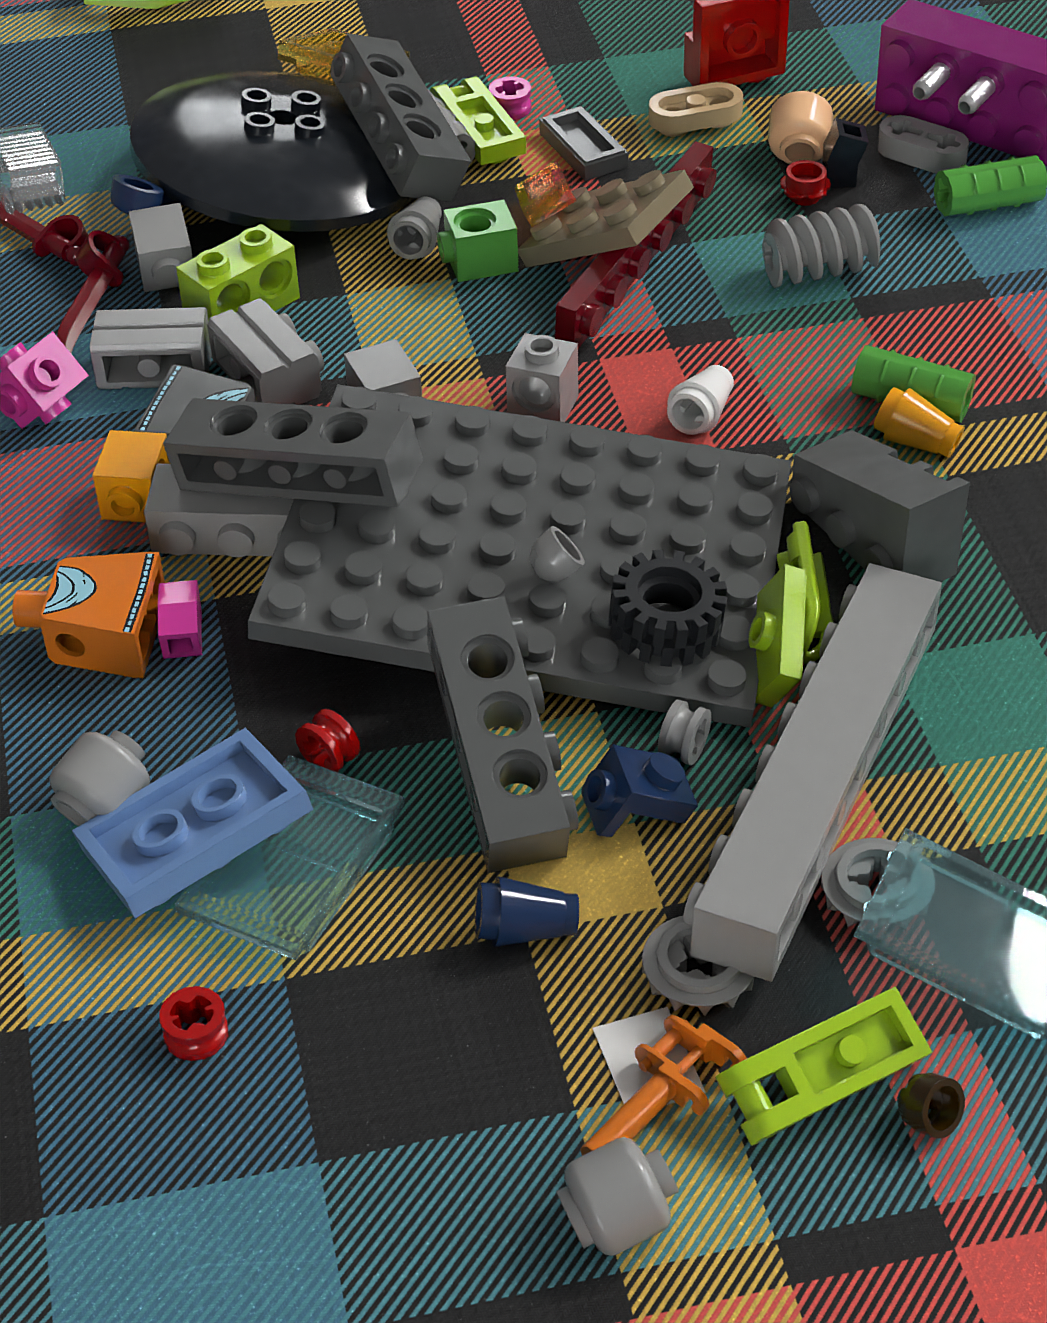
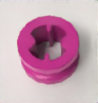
M503 77L496 79L489 85V91L512 120L524 118L531 112L532 106L529 99L531 96V85L525 79Z

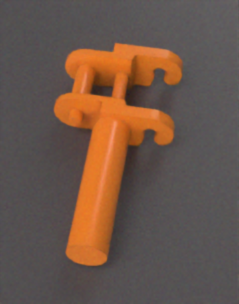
M675 1015L668 1016L663 1023L667 1033L653 1047L647 1044H640L634 1051L639 1068L644 1072H650L654 1076L581 1147L582 1156L617 1138L626 1137L633 1139L671 1100H674L675 1103L683 1107L691 1099L693 1102L691 1106L693 1112L699 1116L702 1115L709 1107V1100L701 1088L684 1077L683 1074L698 1059L705 1063L713 1061L720 1067L730 1059L732 1061L730 1067L747 1059L745 1054L736 1044L705 1023L696 1029L685 1019L683 1020ZM679 1044L689 1053L678 1064H675L665 1056Z

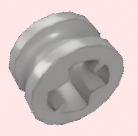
M676 700L669 708L663 721L658 740V752L669 756L678 753L681 755L680 758L683 763L693 765L705 746L711 725V711L699 707L695 712L689 710L688 702Z

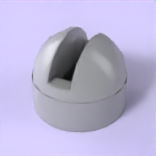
M551 526L537 538L530 549L529 559L534 567V571L539 578L549 582L562 581L573 575L585 564L584 558L575 544L555 526Z

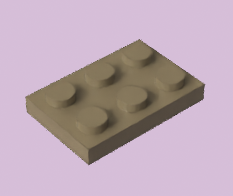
M685 169L666 174H662L660 170H653L635 181L624 183L623 179L619 178L606 183L599 189L588 191L586 187L574 189L560 199L559 204L561 207L553 215L543 218L531 227L530 232L532 236L518 248V254L527 268L637 246L694 186Z

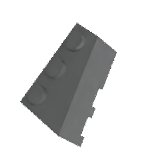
M853 430L794 454L790 496L795 507L802 514H807L828 534L835 546L843 548L865 571L869 563L939 582L957 574L970 482L959 477L946 481L934 475L932 465L923 461L910 465L898 459L896 449Z

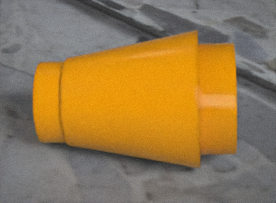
M893 387L884 399L874 421V429L884 433V440L934 454H941L947 458H950L954 453L965 427L955 423L952 418L911 388L904 392Z

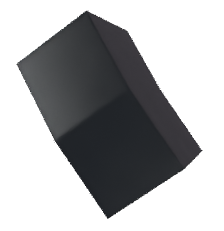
M835 118L823 144L822 165L825 166L827 178L831 183L830 188L856 187L858 164L869 144L865 125Z

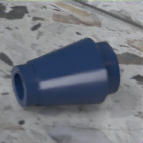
M499 876L496 877L494 883L479 882L475 901V934L477 939L492 940L493 946L497 947L558 938L563 935L576 936L579 925L578 894L564 893L560 890Z

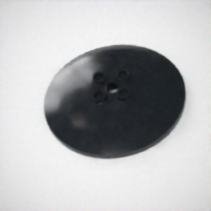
M257 70L221 72L198 76L173 84L157 92L140 106L131 123V156L142 176L147 181L162 188L164 195L177 203H181V205L196 212L229 223L248 227H256L259 224H263L270 230L294 232L344 229L382 219L400 210L414 199L398 194L335 82L328 79L290 72Z

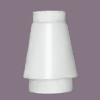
M711 365L676 385L670 391L667 400V415L677 430L685 434L695 435L706 433L716 426L734 386V379L729 370L720 365Z

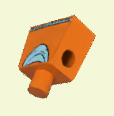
M138 552L64 558L57 563L48 591H16L12 607L14 624L16 627L41 628L48 658L55 664L132 678H144L158 631L159 583H165L159 552Z

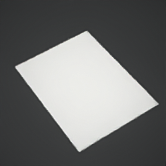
M668 1007L592 1028L624 1104L654 1076L650 1072H644L639 1068L634 1051L640 1044H647L653 1047L667 1033L663 1023L671 1015ZM677 1044L665 1057L678 1064L688 1052ZM692 1065L683 1076L695 1083L706 1094L695 1067ZM671 1100L668 1104L675 1103V1101Z

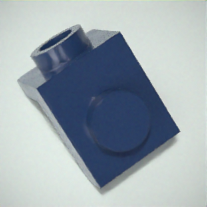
M612 744L597 767L590 772L581 789L584 803L597 835L609 838L615 834L629 813L685 824L698 807L685 776V771L678 758L671 757L662 752L652 753Z

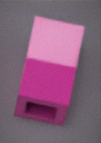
M197 580L159 583L158 638L163 659L202 655V609Z

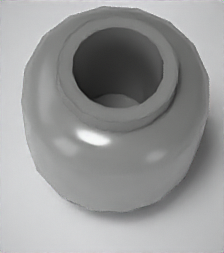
M114 730L110 736L98 732L83 733L51 772L49 782L55 793L51 798L52 804L62 815L77 826L82 825L97 815H106L113 812L129 796L150 784V776L141 762L145 756L144 750L132 738L117 730Z
M626 1137L617 1138L571 1161L564 1171L566 1186L556 1191L583 1249L595 1244L598 1250L610 1256L617 1255L668 1228L671 1221V1212L666 1198L679 1192L660 1151L656 1149L644 1155L638 1144Z

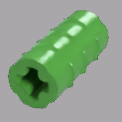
M1037 155L1016 159L1012 156L1003 161L991 162L988 160L984 164L972 166L964 164L960 168L941 170L935 176V202L938 210L945 217L964 213L972 215L976 211L988 209L996 211L997 208L1012 205L1016 208L1024 203L1042 201L1046 196L1047 171L1043 161Z
M865 345L855 366L851 391L854 394L876 399L878 403H881L893 387L904 392L911 388L955 422L962 423L973 396L976 374L951 368L949 364L943 366L928 362L922 357L913 358L902 355L894 349L888 351Z

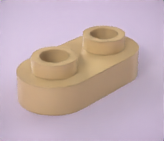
M713 82L663 91L655 94L649 100V124L661 134L670 137L680 136L685 132L704 128H724L740 119L743 113L742 90L733 84L724 82Z

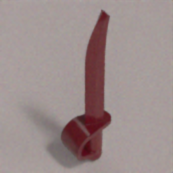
M0 200V223L32 242V250L36 255L44 257L53 253L71 265L78 266L76 255L88 236L78 216L62 215L50 221L45 227Z
M94 230L89 233L77 252V265L88 278L65 314L57 333V337L70 353H72L81 331L108 285L118 287L123 282L124 275L118 267L130 246L129 240L123 235L112 236L107 232Z

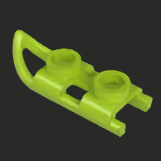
M800 521L792 525L793 532L786 539L788 550L778 553L777 561L779 569L788 564L804 569L805 575H807L803 664H806L809 661L814 662L820 659L819 652L822 638L829 622H833L823 555L821 552L813 554L809 526L806 521ZM813 638H820L817 646L807 651Z

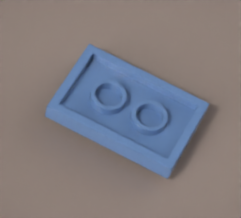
M245 727L132 794L113 812L106 815H97L73 829L72 832L85 855L134 918H137L153 907L165 903L173 895L212 871L224 867L232 859L271 835L281 832L289 824L314 809L306 790Z

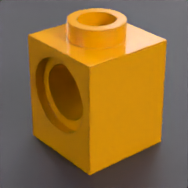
M109 431L92 475L101 520L146 523L144 509L156 464H170L163 445L167 438L166 433Z

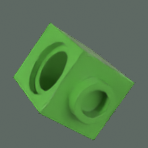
M504 199L443 210L445 231L437 232L439 255L442 263L450 262L458 282L519 272L517 227Z

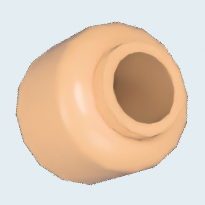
M795 91L780 97L772 105L769 116L768 142L771 151L777 158L789 165L799 160L818 161L822 159L823 144L834 122V115L828 101L814 92Z

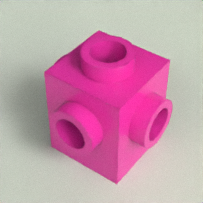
M53 331L29 350L20 342L0 358V411L7 417L12 418L21 429L38 416L46 425L72 404L65 395L89 375Z

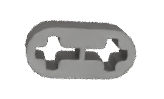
M894 115L881 121L877 147L878 152L886 158L937 174L938 171L960 168L961 165L967 164L969 140L963 133L910 116Z

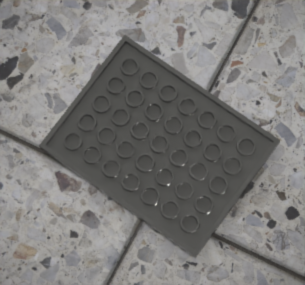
M337 384L329 407L411 412L423 462L398 507L303 499L293 500L248 620V639L435 672L427 645V611L505 596L511 620L521 618L525 627L529 655L522 659L527 676L537 674L543 691L667 713L676 700L688 702L689 710L695 712L699 707L709 709L711 711V721L751 728L759 680L756 649L749 646V631L756 616L757 594L775 575L791 460L773 458L764 454H749L714 448L704 444L696 445L660 439L650 435H637L601 429L591 425L559 422L532 415L524 416L488 410L478 406H465L429 400L420 396H405L370 390L365 387ZM551 526L557 527L569 537L585 561V564L573 575L559 582H549L539 578L529 559L531 547L537 538ZM663 549L665 558H673L674 550L685 552L684 561L691 563L694 557L697 556L705 560L704 571L714 567L720 573L719 582L725 581L727 586L726 597L728 599L720 641L716 648L711 646L708 656L701 659L695 653L693 664L682 666L679 657H673L672 667L660 666L661 657L652 655L648 664L639 660V649L634 650L628 655L621 649L622 639L614 642L610 634L611 626H608L614 575H618L619 567L625 561L632 565L634 555L643 553L648 560H651L652 550ZM650 604V606L662 611H685L672 604ZM482 670L474 673L482 678L499 676L498 673L491 670Z

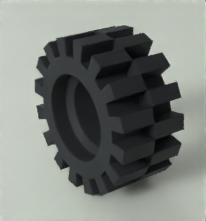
M660 549L652 550L651 560H648L643 553H639L633 556L632 565L625 561L619 567L618 575H614L608 626H611L610 634L614 642L622 639L621 649L630 655L634 650L639 649L640 661L649 664L652 655L661 657L660 666L672 667L673 657H679L682 666L693 664L695 653L703 659L710 654L711 646L716 648L720 641L727 605V586L725 581L719 582L720 573L714 567L704 571L705 560L695 556L691 563L684 561L685 552L674 550L673 558H665L664 550ZM667 603L676 605L685 611L667 612L650 606V604Z

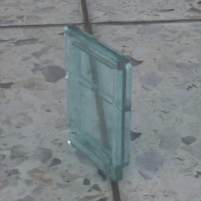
M288 755L281 765L306 790L314 810L292 822L281 832L271 835L238 855L224 867L212 871L189 885L175 903V908L178 914L297 960L299 955L306 954L312 949L388 841L395 829L394 820L404 808L405 801L404 797Z
M905 828L895 850L891 851L888 855V865L871 900L864 905V915L854 937L866 942L868 951L874 957L1036 1039L1047 1040V898Z

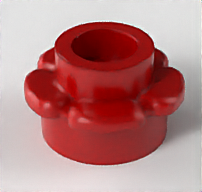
M799 160L787 167L786 175L781 179L780 186L784 189V194L792 202L806 206L815 204L819 199L825 197L831 187V183L827 178V170L824 165L812 160Z

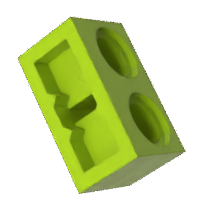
M263 224L246 229L240 235L212 249L205 250L197 257L176 267L182 308L206 307L208 321L210 317L231 309L237 312L239 306L259 298L265 301L274 311L300 298L294 245Z

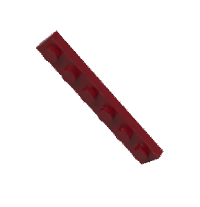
M695 141L669 171L670 173L685 169L694 188L637 246L600 253L557 303L555 339L578 343L579 349L588 336L594 337L597 334L603 318L612 307L618 308L621 305L629 286L635 279L640 280L643 278L652 258L658 251L663 252L666 250L672 234L679 225H686L698 202L702 198L707 199L710 196L717 176L716 169L712 168L714 147Z

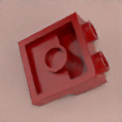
M694 0L693 31L686 32L684 38L683 75L692 86L713 82L738 85L746 82H761L767 77L784 74L786 69L790 0Z

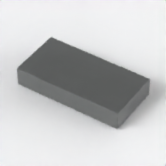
M582 106L539 119L540 135L584 181L628 168L629 153Z

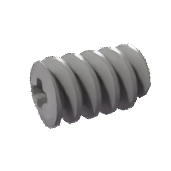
M855 204L848 211L841 207L834 208L828 215L825 212L816 211L810 214L808 219L800 214L795 215L789 219L788 223L781 218L772 220L767 227L762 243L763 258L770 283L774 288L780 287L783 281V271L787 270L791 282L799 284L803 278V267H807L814 281L820 280L823 275L824 263H827L831 275L837 277L842 274L843 260L847 261L853 273H858L863 267V256L867 257V260L873 267H877L881 251L880 235L872 212L865 205Z

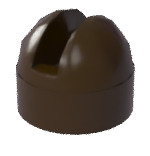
M936 1073L913 1075L908 1080L907 1088H902L897 1096L899 1114L902 1120L915 1131L934 1138H945L954 1132L964 1113L965 1096L961 1085L954 1079Z

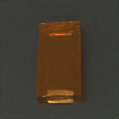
M558 162L551 163L516 184L514 188L521 209L531 227L536 226L577 201L567 177Z

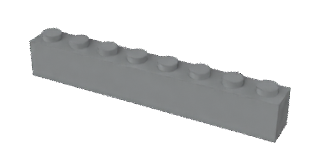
M869 563L859 585H848L841 602L839 624L829 622L824 632L819 652V663L809 661L805 668L799 689L800 700L798 704L788 702L783 711L778 728L779 741L777 745L767 744L762 751L755 777L757 784L754 790L744 788L738 798L732 821L734 829L731 835L721 834L714 845L708 868L710 876L706 884L696 882L690 891L683 916L684 923L692 925L690 956L724 967L731 966L739 969V972L770 982L773 981L822 875L828 857L837 843L935 631L942 582Z

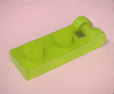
M474 76L461 80V85L450 88L447 84L430 88V92L445 104V109L450 110L456 116L455 120L461 122L466 127V132L475 141V158L480 165L488 163L498 164L506 161L508 158L526 154V136L479 77Z
M895 986L733 1065L715 1078L726 1098L734 1096L746 1119L740 1126L750 1145L753 1146L919 1062L933 1052ZM773 1074L776 1075L788 1097L787 1100L775 1106L772 1105L760 1082Z

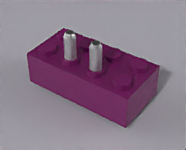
M908 0L881 25L875 110L892 116H910L963 133L971 142L1021 158L1037 155L1044 165L1047 166V39L916 0Z

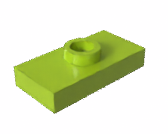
M785 564L757 594L756 616L751 624L748 638L749 646L756 649L759 681L755 703L768 707H773L802 680L807 575H805L804 569Z

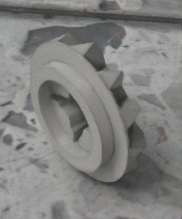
M863 838L840 846L828 857L822 871L820 888L824 890L826 895L827 910L843 913L848 927L858 922L870 924L877 935L886 925H895L905 931L914 917H925L934 892V878L926 861L908 846L883 838ZM873 872H879V881H883L885 894L881 898H874L868 886L869 880L873 878Z
M683 916L666 921L651 933L643 949L642 973L646 974L649 980L652 995H664L669 998L675 1011L683 1005L696 1006L706 1016L712 1006L724 1004L733 1009L741 993L752 991L754 976L739 972V969L731 966L724 967L712 963L711 976H705L698 969L686 972L687 957L689 959L693 958L699 964H705L709 961L690 956L692 925L684 923Z

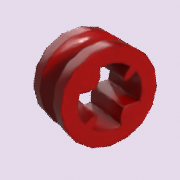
M320 710L314 715L312 724H303L295 733L297 746L305 759L316 770L329 776L337 774L342 769L344 761L353 760L359 755L361 750L359 739L353 728L341 715L333 710Z
M200 986L182 988L172 993L163 1002L159 1011L164 1043L169 1052L179 1059L196 1061L215 1055L225 1045L229 1036L224 1003L220 996L209 988ZM200 1017L207 1019L206 1025L196 1022ZM182 1022L192 1024L188 1030H183L181 1027Z

